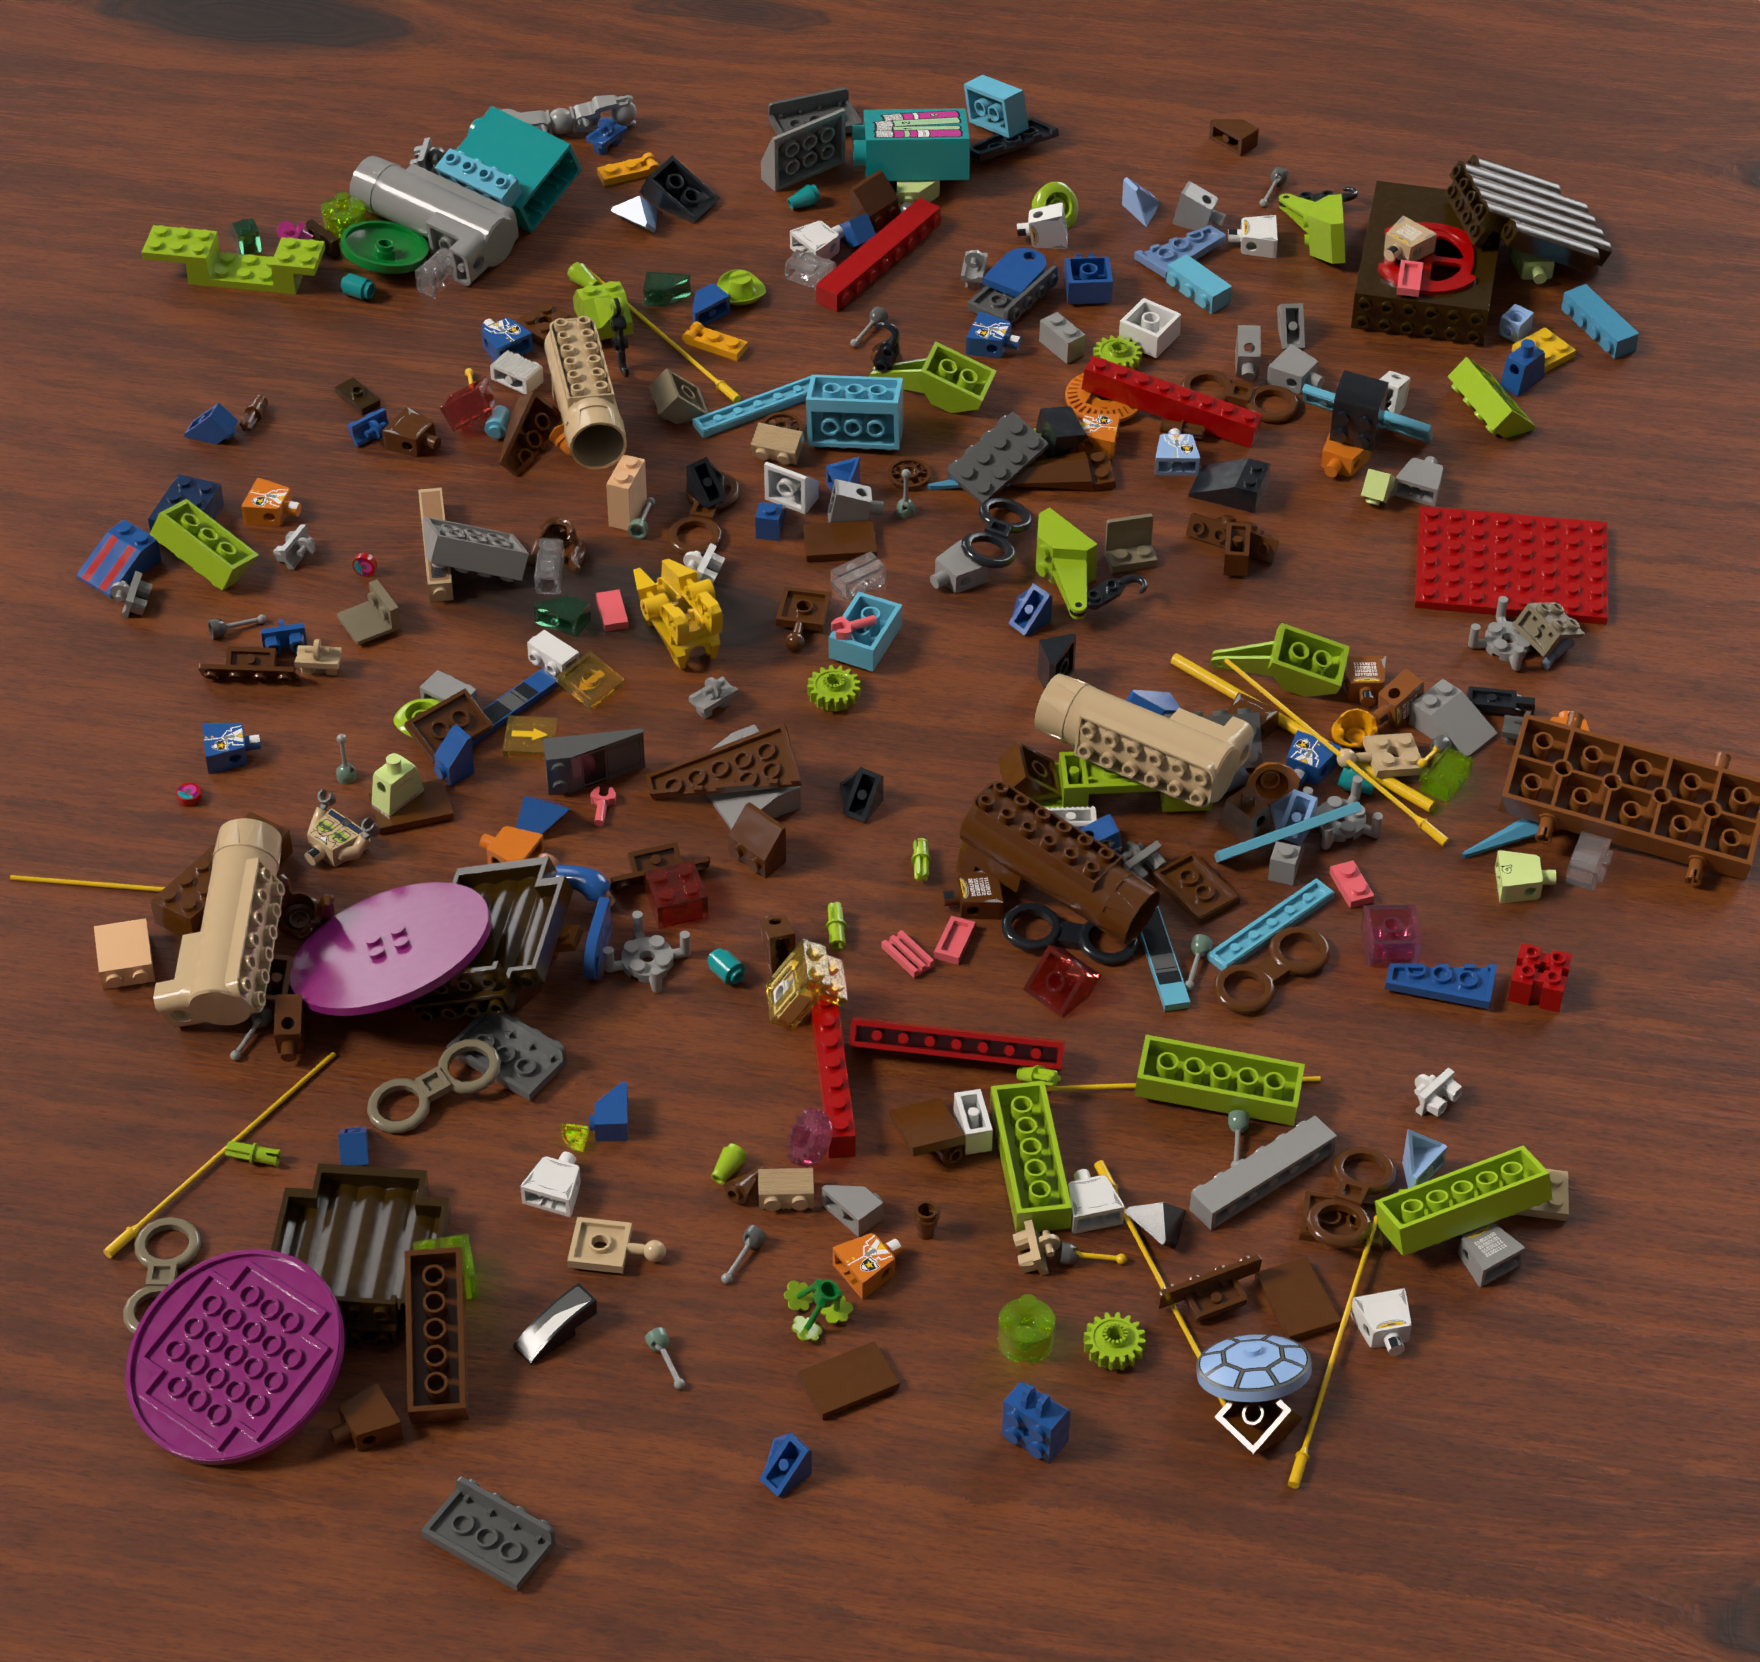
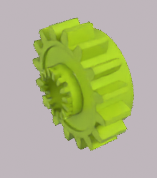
M1110 335V339L1107 340L1103 337L1101 342H1096V347L1093 348V356L1134 370L1139 368L1140 362H1142V347L1137 346V341L1130 342L1131 337L1122 339V335H1119L1118 338Z
M829 665L828 670L821 667L820 673L813 672L812 678H808L807 695L810 696V701L815 702L818 708L820 707L827 711H841L848 709L852 704H856V698H860L861 681L858 680L857 674L851 675L850 668L843 671L842 666L834 669L832 665Z
M1107 1312L1103 1320L1096 1316L1094 1317V1324H1087V1332H1084L1083 1339L1084 1352L1089 1353V1360L1095 1361L1100 1368L1104 1367L1112 1371L1113 1369L1124 1370L1129 1365L1133 1367L1135 1359L1141 1360L1142 1353L1145 1351V1331L1139 1330L1140 1323L1138 1321L1131 1323L1130 1315L1122 1319L1120 1318V1312H1117L1115 1317H1110Z

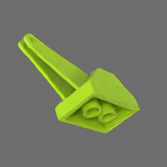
M1281 623L1276 631L1274 641L1215 650L1212 653L1210 665L1216 669L1233 670L1224 662L1228 658L1243 672L1273 676L1283 690L1304 697L1336 694L1342 685L1350 646Z

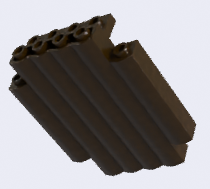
M1472 155L1467 162L1459 160L1449 174L1453 182L1447 188L1445 196L1472 244L1476 247L1481 248L1492 231L1500 233L1508 247L1590 273L1595 265L1602 267L1612 253L1610 243L1604 240L1603 231L1596 227L1595 218L1589 214L1587 205L1579 200L1561 195L1560 187L1555 182L1476 155Z
M549 856L457 868L452 883L466 886L481 895L490 911L491 929L480 952L461 972L435 990L411 1001L410 1007L419 1021L434 1022L441 1018L453 1020L465 1015L479 1017L487 1013L504 1014L513 1010L520 986L532 988L545 983L573 894V889L566 877H556L557 869Z
M318 1163L313 1189L285 1187L271 1251L281 1252L297 1258L315 1270L326 1282L339 1304L345 1331L344 1342L349 1345L358 1346L371 1343L377 1347L386 1348L398 1344L402 1319L406 1318L404 1251L445 1247L451 1216L450 1199L427 1197L429 1187L427 1170Z

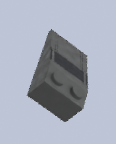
M643 728L543 739L549 795L573 793L645 767Z

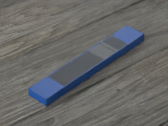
M540 669L485 707L482 711L494 727L493 730L472 741V747L559 687V680L544 669Z

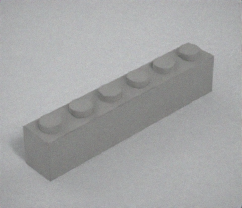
M1316 1116L1307 1121H1301L1294 1129L1286 1134L1279 1135L1272 1143L1267 1146H1261L1254 1154L1246 1159H1240L1225 1172H1219L1206 1184L1198 1185L1191 1192L1189 1210L1210 1230L1216 1228L1335 1153L1337 1135Z

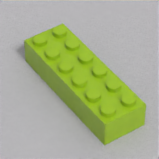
M1146 1035L1134 1096L1228 1114L1234 1110H1243L1249 1113L1250 1118L1294 1126L1305 1064Z
M1036 1081L991 1086L990 1110L1016 1233L1025 1230L1024 1222L1031 1219L1033 1220L1035 1230L1039 1232L1071 1228L1072 1205L1045 1082Z
M1523 1145L1376 1200L1375 1206L1378 1227L1402 1256L1455 1236L1463 1235L1479 1227L1489 1225L1508 1216H1513L1529 1208L1539 1206L1553 1200L1550 1173Z

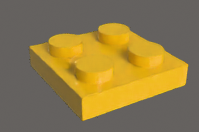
M1546 327L1524 338L1533 340L1535 346L1544 351V373L1575 357L1576 350ZM1522 340L1513 344L1512 352L1521 346Z

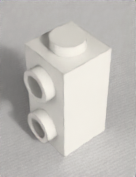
M543 630L527 642L528 660L562 682L580 670L579 652L546 630Z

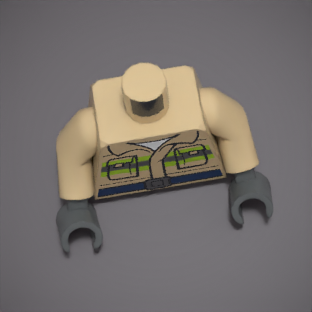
M321 789L317 794V799L321 802V805L316 807L307 832L309 850L304 854L305 859L311 865L324 860L333 867H337L347 861L359 859L362 853L368 849V844L371 841L369 839L370 836H377L380 833V827L371 818H365L361 823V827H359L331 808L328 811L327 808L335 804L336 797L330 792L325 800L327 791Z

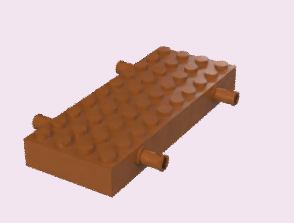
M1570 711L1566 725L1524 714L1497 811L1538 822L1539 827L1535 836L1537 842L1541 843L1544 834L1543 844L1551 843L1554 827L1688 864L1685 882L1690 885L1693 876L1692 886L1700 885L1704 869L1746 880L1752 866L1760 833V778L1728 770L1731 761L1730 754L1726 753L1722 761L1723 752H1716L1714 763L1710 765L1583 730L1581 725L1584 715L1581 712L1578 713L1577 719L1574 720L1576 711Z

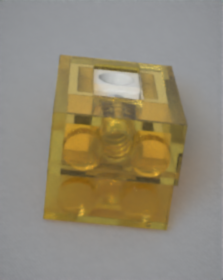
M802 939L766 983L770 1023L794 1030L819 999L843 1006L848 1000L843 960L827 955L826 946Z

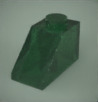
M253 218L231 223L229 231L239 254L248 255L262 251L259 229Z
M646 273L643 287L645 306L667 307L691 295V274Z
M570 595L536 602L534 604L535 623L577 638L591 620L590 602Z

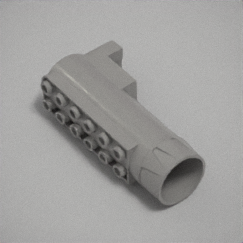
M369 156L358 165L352 176L349 192L351 201L355 205L428 238L431 255L454 265V281L464 286H469L488 267H494L502 263L511 252L514 242L519 238L516 214L512 208L413 163L407 169H404L400 165L380 157Z

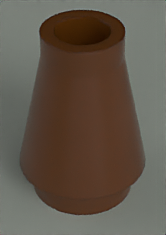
M922 1201L913 1210V1218L918 1230V1236L923 1240H929L934 1236V1230L940 1217L938 1207L931 1201Z

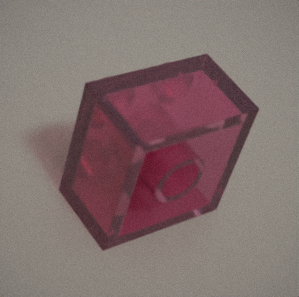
M1363 906L1361 932L1367 965H1390V963L1419 964L1422 941L1416 906Z

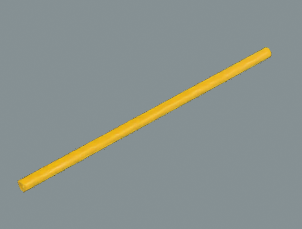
M1178 653L1173 655L1171 659L1172 665L1234 700L1240 692L1259 701ZM1279 712L1278 726L1294 735L1298 730L1310 734L1296 721ZM1367 762L1355 763L1378 784L1429 813L1434 810L1436 806L1435 801L1393 777L1376 778L1372 766Z

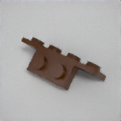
M1192 513L1186 535L1225 548L1227 522H1240H1237V518L1230 515H1223V517L1212 519ZM1245 522L1251 524L1249 556L1268 563L1274 562L1279 541L1264 536L1265 530L1259 529L1257 524Z
M227 646L225 665H198L201 675L211 680L219 679V677H228L231 680L253 678L256 681H267L269 678L277 679L281 682H291L292 679L299 678V673L295 667L276 666V648Z
M677 842L628 852L627 858L631 873L611 877L609 881L610 889L616 888L618 891L631 888L633 884L637 883L649 885L655 883L656 879L666 877L667 880L679 878L683 873L700 874L709 867L710 857L707 856L682 862Z
M1259 1254L1253 1257L1245 1256L1234 1264L1218 1266L1207 1274L1201 1276L1193 1275L1183 1283L1177 1285L1169 1284L1158 1292L1157 1306L1161 1309L1184 1300L1195 1322L1198 1323L1246 1305L1248 1298L1238 1280L1258 1273L1262 1258Z

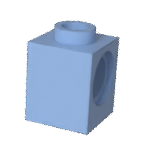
M1514 304L1501 317L1498 335L1513 342L1520 341L1532 329L1534 312Z

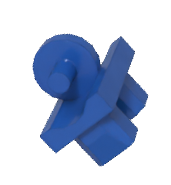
M603 117L598 122L599 128L586 136V142L593 145L594 152L604 155L608 152V145L614 146L622 142V136L628 132V128L625 125L617 124L614 119L610 120Z
M381 408L367 414L356 422L353 421L347 424L349 434L355 446L359 447L373 439L379 440L383 437L382 431L389 425L386 409Z
M279 619L278 627L260 629L263 648H276L277 655L281 653L283 648L291 647V651L295 653L297 652L298 645H307L304 623L284 625V620Z

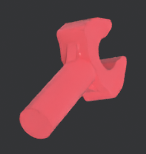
M875 615L854 621H848L841 616L831 622V631H836V639L848 640L851 639V633L854 630L876 625L877 620Z
M599 786L591 792V804L597 805L594 824L598 827L604 825L607 807L616 805V793L612 787L609 788L607 796H600Z

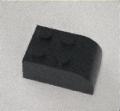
M1344 370L1334 398L1329 440L1373 452L1382 436L1389 382Z

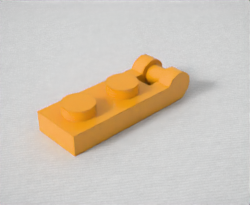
M649 152L645 153L641 158L597 167V174L603 185L609 186L648 177L660 166L656 162L654 155Z
M697 321L682 336V340L687 345L734 361H738L748 349L747 341L705 328Z

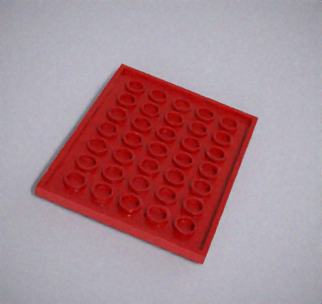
M1420 506L1415 608L1496 615L1498 599L1500 596H1505L1508 598L1506 616L1518 617L1528 603L1556 602L1564 608V613L1569 618L1579 623L1607 625L1608 522Z

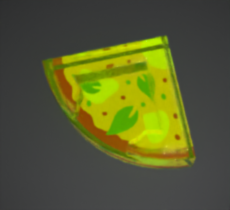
M562 1123L561 1132L564 1143L570 1149L583 1153L589 1133L588 1126Z

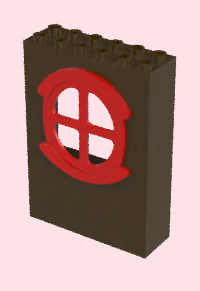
M1377 181L1355 290L1351 328L1484 346L1501 238L1500 233L1492 231L1482 247H1476L1472 244L1445 196L1447 189ZM1402 216L1437 233L1435 251L1416 261L1424 263L1419 297L1396 294L1400 271L1396 263L1398 259L1388 261L1384 257L1386 234ZM1432 265L1461 268L1457 274L1446 280L1432 281L1430 279Z

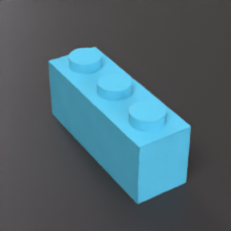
M1187 254L1167 265L1166 282L1210 314L1231 303L1232 286Z

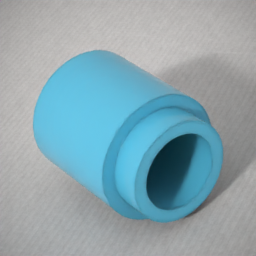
M498 405L490 410L484 427L485 433L489 437L494 439L505 437L510 419L508 408Z

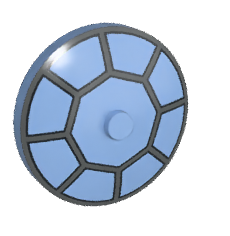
M1270 1334L1240 1335L1219 1341L1204 1350L1196 1363L1197 1379L1204 1390L1216 1397L1238 1402L1268 1401L1289 1395L1306 1384L1312 1372L1311 1357L1303 1345L1292 1339Z

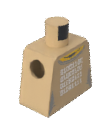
M1402 216L1386 234L1384 257L1388 261H1393L1396 258L1400 261H1417L1435 251L1437 233Z

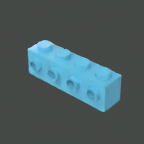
M449 148L435 166L438 175L445 179L458 183L469 190L510 208L523 193L516 177L511 174L506 175L494 166L489 167L479 159L474 160L462 151L457 152Z

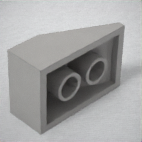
M1444 679L1440 680L1411 703L1409 725L1431 739H1435L1439 735L1447 736L1452 742L1451 752L1465 761L1497 737L1496 730L1463 691Z

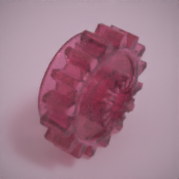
M808 1107L807 1110H802L801 1116H796V1124L791 1125L792 1132L787 1136L790 1139L786 1146V1149H789L787 1157L791 1158V1163L808 1168L809 1165L813 1166L814 1163H818L827 1153L832 1139V1124L829 1121V1117L825 1116V1111Z

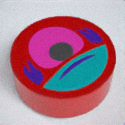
M359 553L352 562V568L358 575L369 577L374 574L377 568V561L368 553Z
M192 782L183 783L176 789L178 803L183 806L198 804L202 799L200 786Z

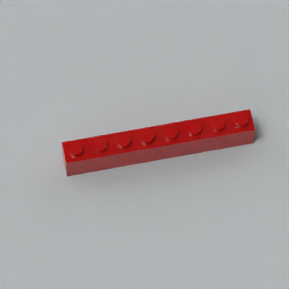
M922 198L917 199L816 284V302L835 312L846 306L882 273L886 272L895 262L899 261L908 251L912 250L914 246L940 226L941 207Z
M1092 356L1084 370L1082 390L1168 420L1180 422L1186 420V423L1204 425L1206 433L1248 448L1252 447L1259 434L1263 414L1096 356Z
M834 972L815 974L811 980H808V988H811L812 997L809 999V1009L828 1158L856 1156V1134Z
M854 1017L851 1022L849 1046L1032 1067L1042 1065L1045 1068L1061 1070L1063 1068L1066 1041Z

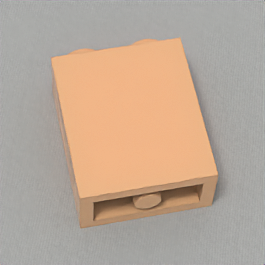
M622 455L606 484L608 522L610 527L628 530L630 523L639 517L646 504L645 459Z
M146 918L94 926L102 989L155 981Z

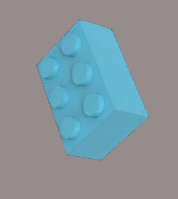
M981 75L964 84L970 123L1008 138L1029 129L1025 95L1022 89L985 75Z
M858 591L843 617L848 621H854L875 615L877 624L854 630L851 633V639L848 640L836 639V631H832L829 636V658L873 672L902 627V605Z

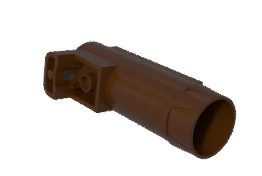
M994 781L987 785L974 797L971 806L962 820L959 829L962 843L956 861V869L961 874L982 870L998 879L999 882L1016 893L1025 884L1030 883L1088 920L1100 931L1125 945L1132 943L1142 933L1157 909L1161 892L1135 873L1121 867L1120 864L1123 856L1005 782Z

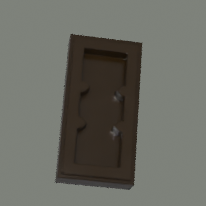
M313 219L307 221L306 230L313 235L311 240L324 241V252L333 259L340 257L339 239Z
M354 377L335 387L336 394L362 415L381 406L380 399Z

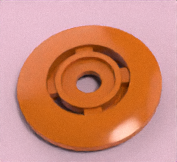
M1084 373L1073 378L1066 387V404L1071 406L1080 418L1086 413L1120 414V422L1134 417L1140 411L1137 408L1111 399L1101 400L1098 398L1099 395L1082 390Z

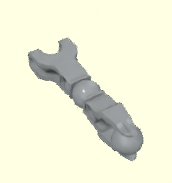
M616 95L595 96L592 101L578 104L574 107L569 106L570 111L566 108L554 109L550 114L549 110H546V112L537 110L523 113L512 109H502V111L553 135L552 131L556 134H566L572 128L573 132L595 131L599 128V120L603 118L600 113L610 110L611 117L606 118L614 119L621 126H633L636 124L634 119L637 109L631 95L620 97Z

